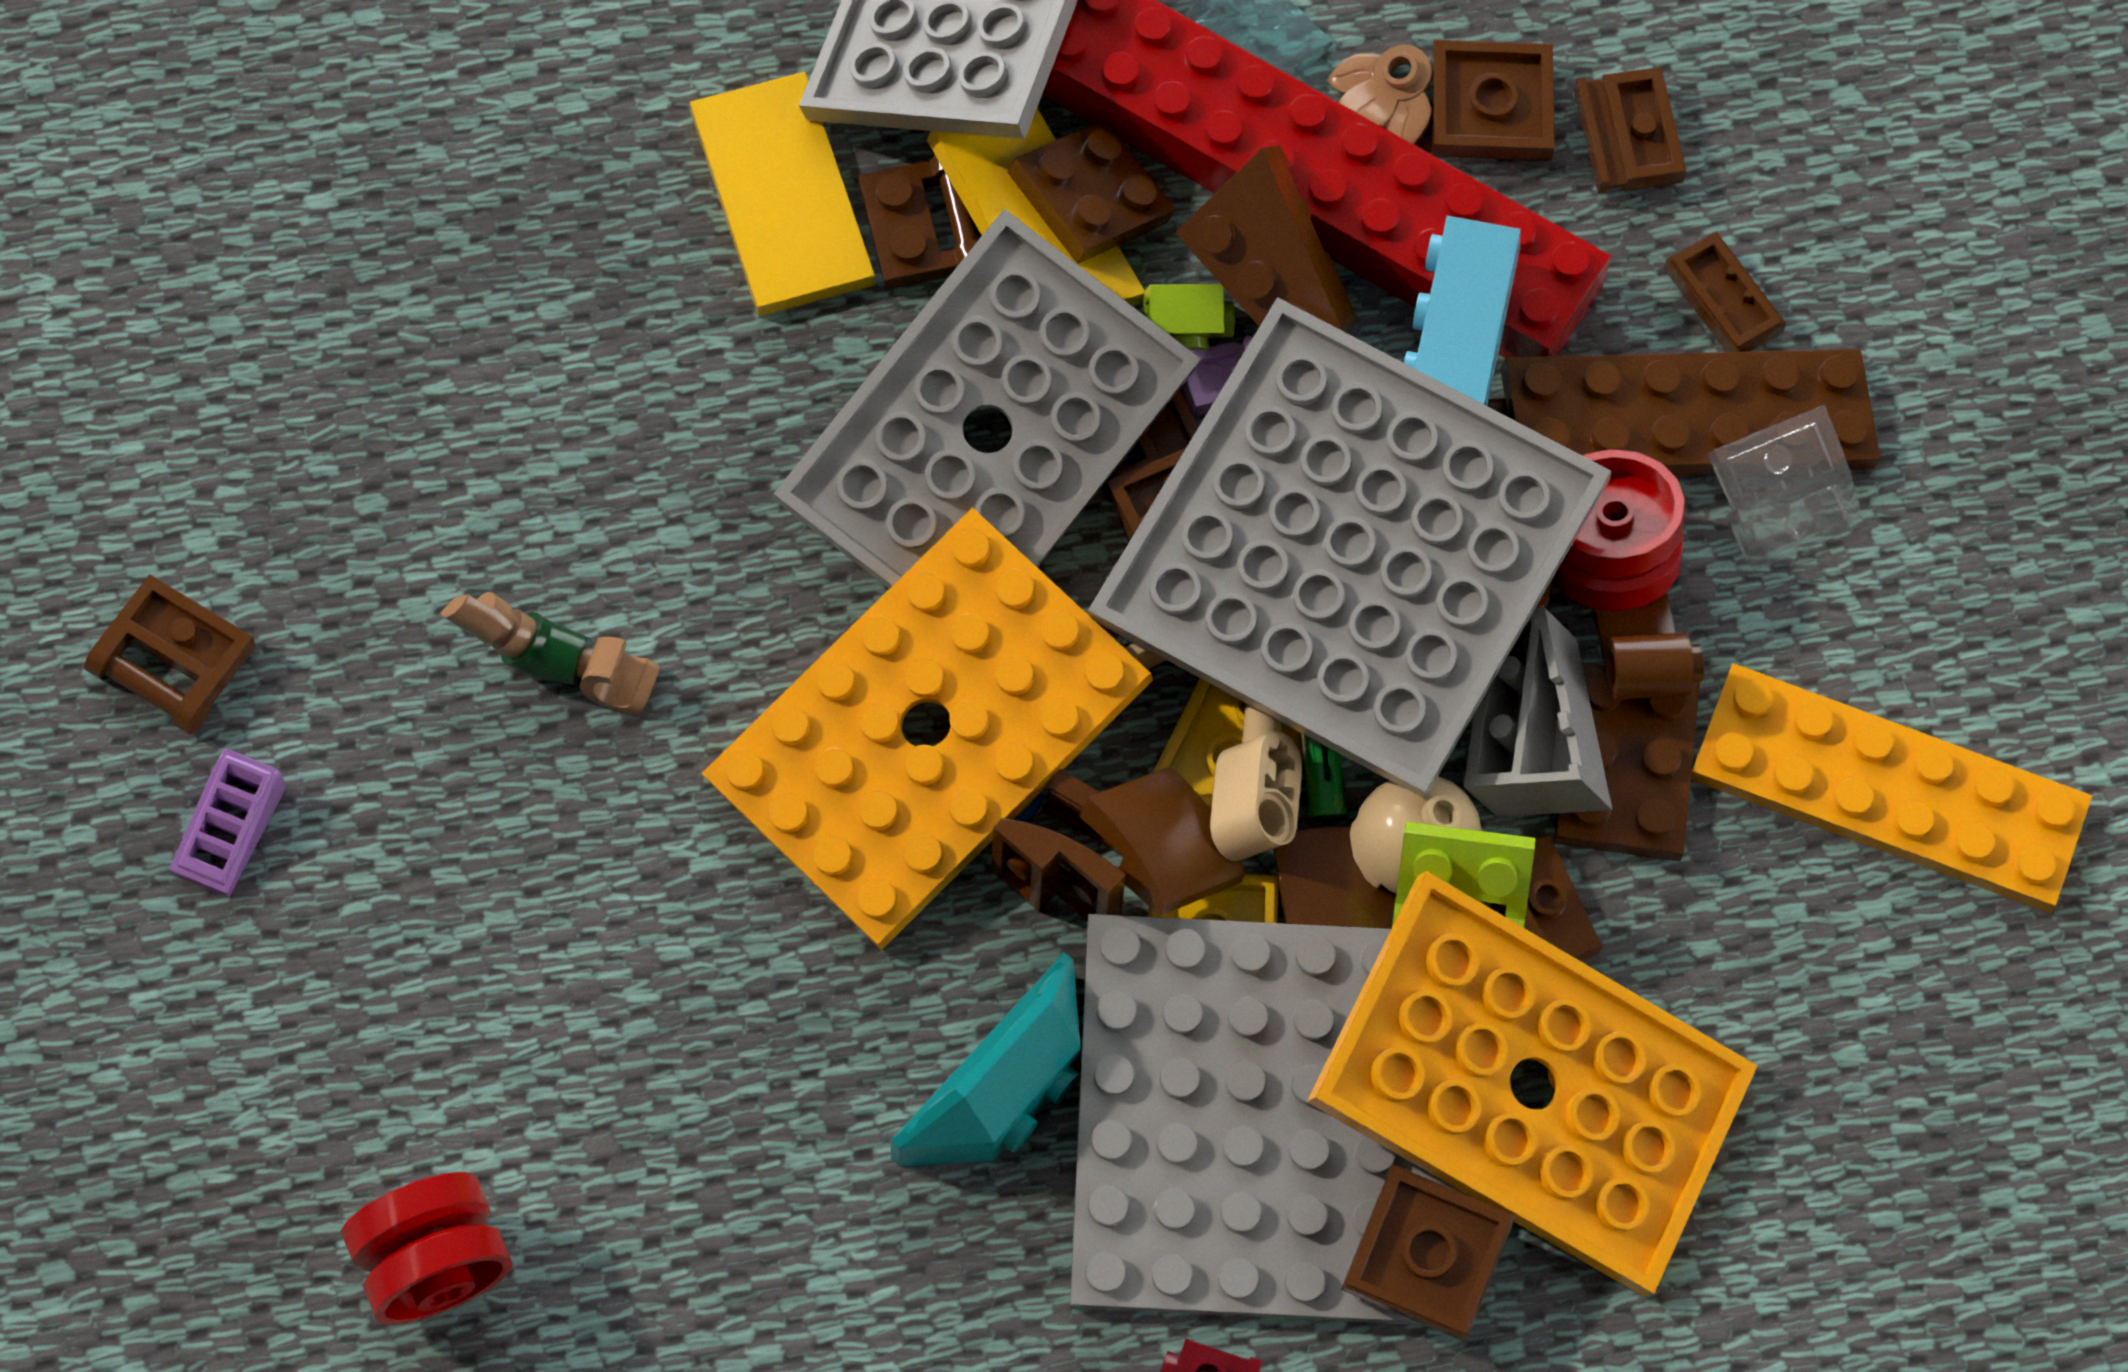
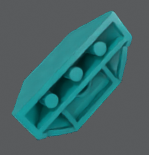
M1063 952L1056 959L1052 966L907 1124L890 1140L891 1159L900 1167L994 1161L1006 1147L1015 1152L1028 1140L1038 1125V1121L1033 1117L1048 1100L1057 1105L1069 1095L1081 1077V1074L1076 1071L1079 1067L1081 1046L1074 960L1069 955Z

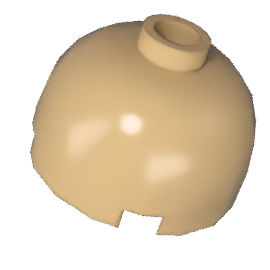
M1438 776L1425 799L1392 781L1378 786L1361 804L1358 816L1352 822L1349 836L1353 858L1365 879L1376 889L1382 884L1389 891L1396 893L1405 821L1482 830L1479 813L1469 796L1453 782Z

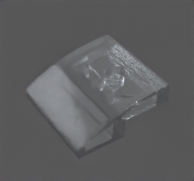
M1825 405L1719 447L1708 454L1732 509V512L1726 515V518L1751 572L1863 526L1861 510L1850 470Z

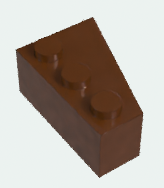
M1281 145L1261 148L1175 233L1259 327L1278 297L1348 333L1359 323V320L1328 251H1324L1309 218L1312 214L1305 199H1301L1286 166L1288 160Z

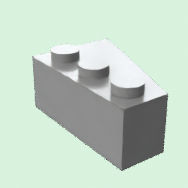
M1546 608L1534 609L1473 716L1464 788L1496 817L1613 810L1577 639Z

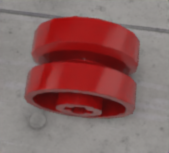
M1609 449L1585 454L1583 456L1611 470L1610 480L1552 581L1568 598L1591 609L1620 612L1644 607L1666 594L1680 574L1684 535L1682 531L1685 516V498L1679 481L1661 462L1639 452Z
M464 1171L442 1173L414 1181L370 1202L346 1221L340 1232L355 1269L371 1272L362 1286L377 1323L391 1326L413 1323L433 1317L487 1292L503 1280L512 1269L513 1263L499 1228L483 1225L491 1211L475 1174Z

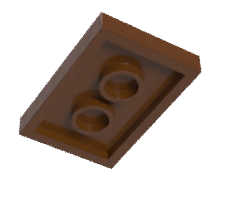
M1582 662L1613 810L1557 813L1554 844L1680 862L1684 854L1700 682L1693 683V690L1690 695L1613 700L1604 665Z

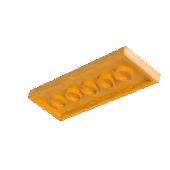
M1732 663L1691 772L1692 781L2050 914L2056 906L2093 796Z

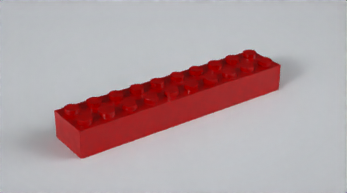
M1157 0L1077 1L1042 95L1092 124L1106 119L1123 142L1213 193H1216L1261 148L1281 145L1288 160L1286 166L1301 199L1304 198L1312 214L1309 218L1324 251H1328L1331 260L1415 308L1420 292L1431 293L1435 272L1425 271L1429 242L1432 234L1443 236L1447 216L1521 229L1520 252L1498 353L1501 357L1558 356L1602 290L1611 259L1610 254Z

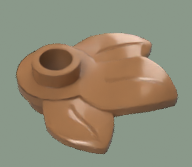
M1406 44L1396 45L1387 49L1381 55L1365 53L1353 55L1338 64L1327 79V82L1333 89L1344 95L1339 103L1414 145L1419 142L1430 125L1432 108L1425 92L1432 82L1433 69L1427 55L1415 46ZM1402 65L1411 66V71L1406 77L1402 79L1392 77V73L1396 68Z

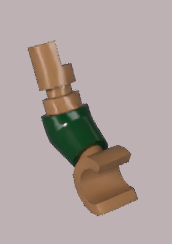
M486 592L478 599L469 594L456 596L441 612L444 618L482 642H491L492 647L501 653V659L504 664L532 679L577 686L580 683L583 695L602 707L624 714H639L643 710L659 673V665L647 658L634 657L624 653L627 646L625 639L599 637L595 647L592 648V640L589 637L552 622L538 613L530 612L525 614L519 609L512 610V606L493 592Z

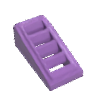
M224 748L209 776L169 869L170 873L229 898L286 790L282 773L272 766ZM234 781L258 789L256 795L233 787ZM223 802L247 811L245 820L220 811L219 809ZM210 826L237 836L234 845L208 835L207 832ZM198 849L226 859L227 862L224 869L222 870L195 859L194 857Z

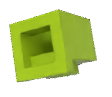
M1150 284L1144 291V316L1190 351L1196 349L1209 350V341H1217L1220 337L1234 336L1233 300H1224V287L1221 284Z

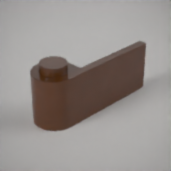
M1667 593L1644 607L1616 612L1592 609L1608 686L1613 700L1690 695L1693 690V683L1703 681L1704 660L1700 644H1691L1686 632L1676 633Z

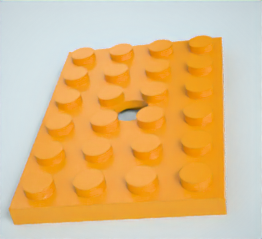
M972 507L702 772V775L882 951L993 840V827L1002 818L1013 820L1055 778L1059 770H1064L1153 681L1151 672ZM925 702H932L943 706L950 714L951 726L948 735L942 742L935 746H914L904 738L902 724L905 715L911 708Z
M1425 871L1417 876L1307 1102L1470 1197L1516 1215L1515 1223L1641 1296L1646 1297L1654 1294L1758 1065L1435 875ZM1522 1060L1538 1061L1548 1069V1079L1555 1091L1551 1102L1543 1109L1535 1110L1523 1106L1512 1093L1510 1086L1511 1073L1514 1067Z

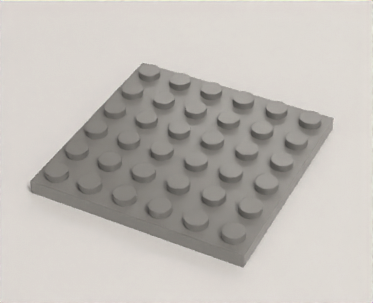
M1277 297L1088 609V615L1104 627L1425 799L1608 484L1611 470Z
M1088 914L1070 1308L1423 1325L1342 1291L1341 1287L1392 1164L1458 1192H1463L1307 1102L1391 929Z

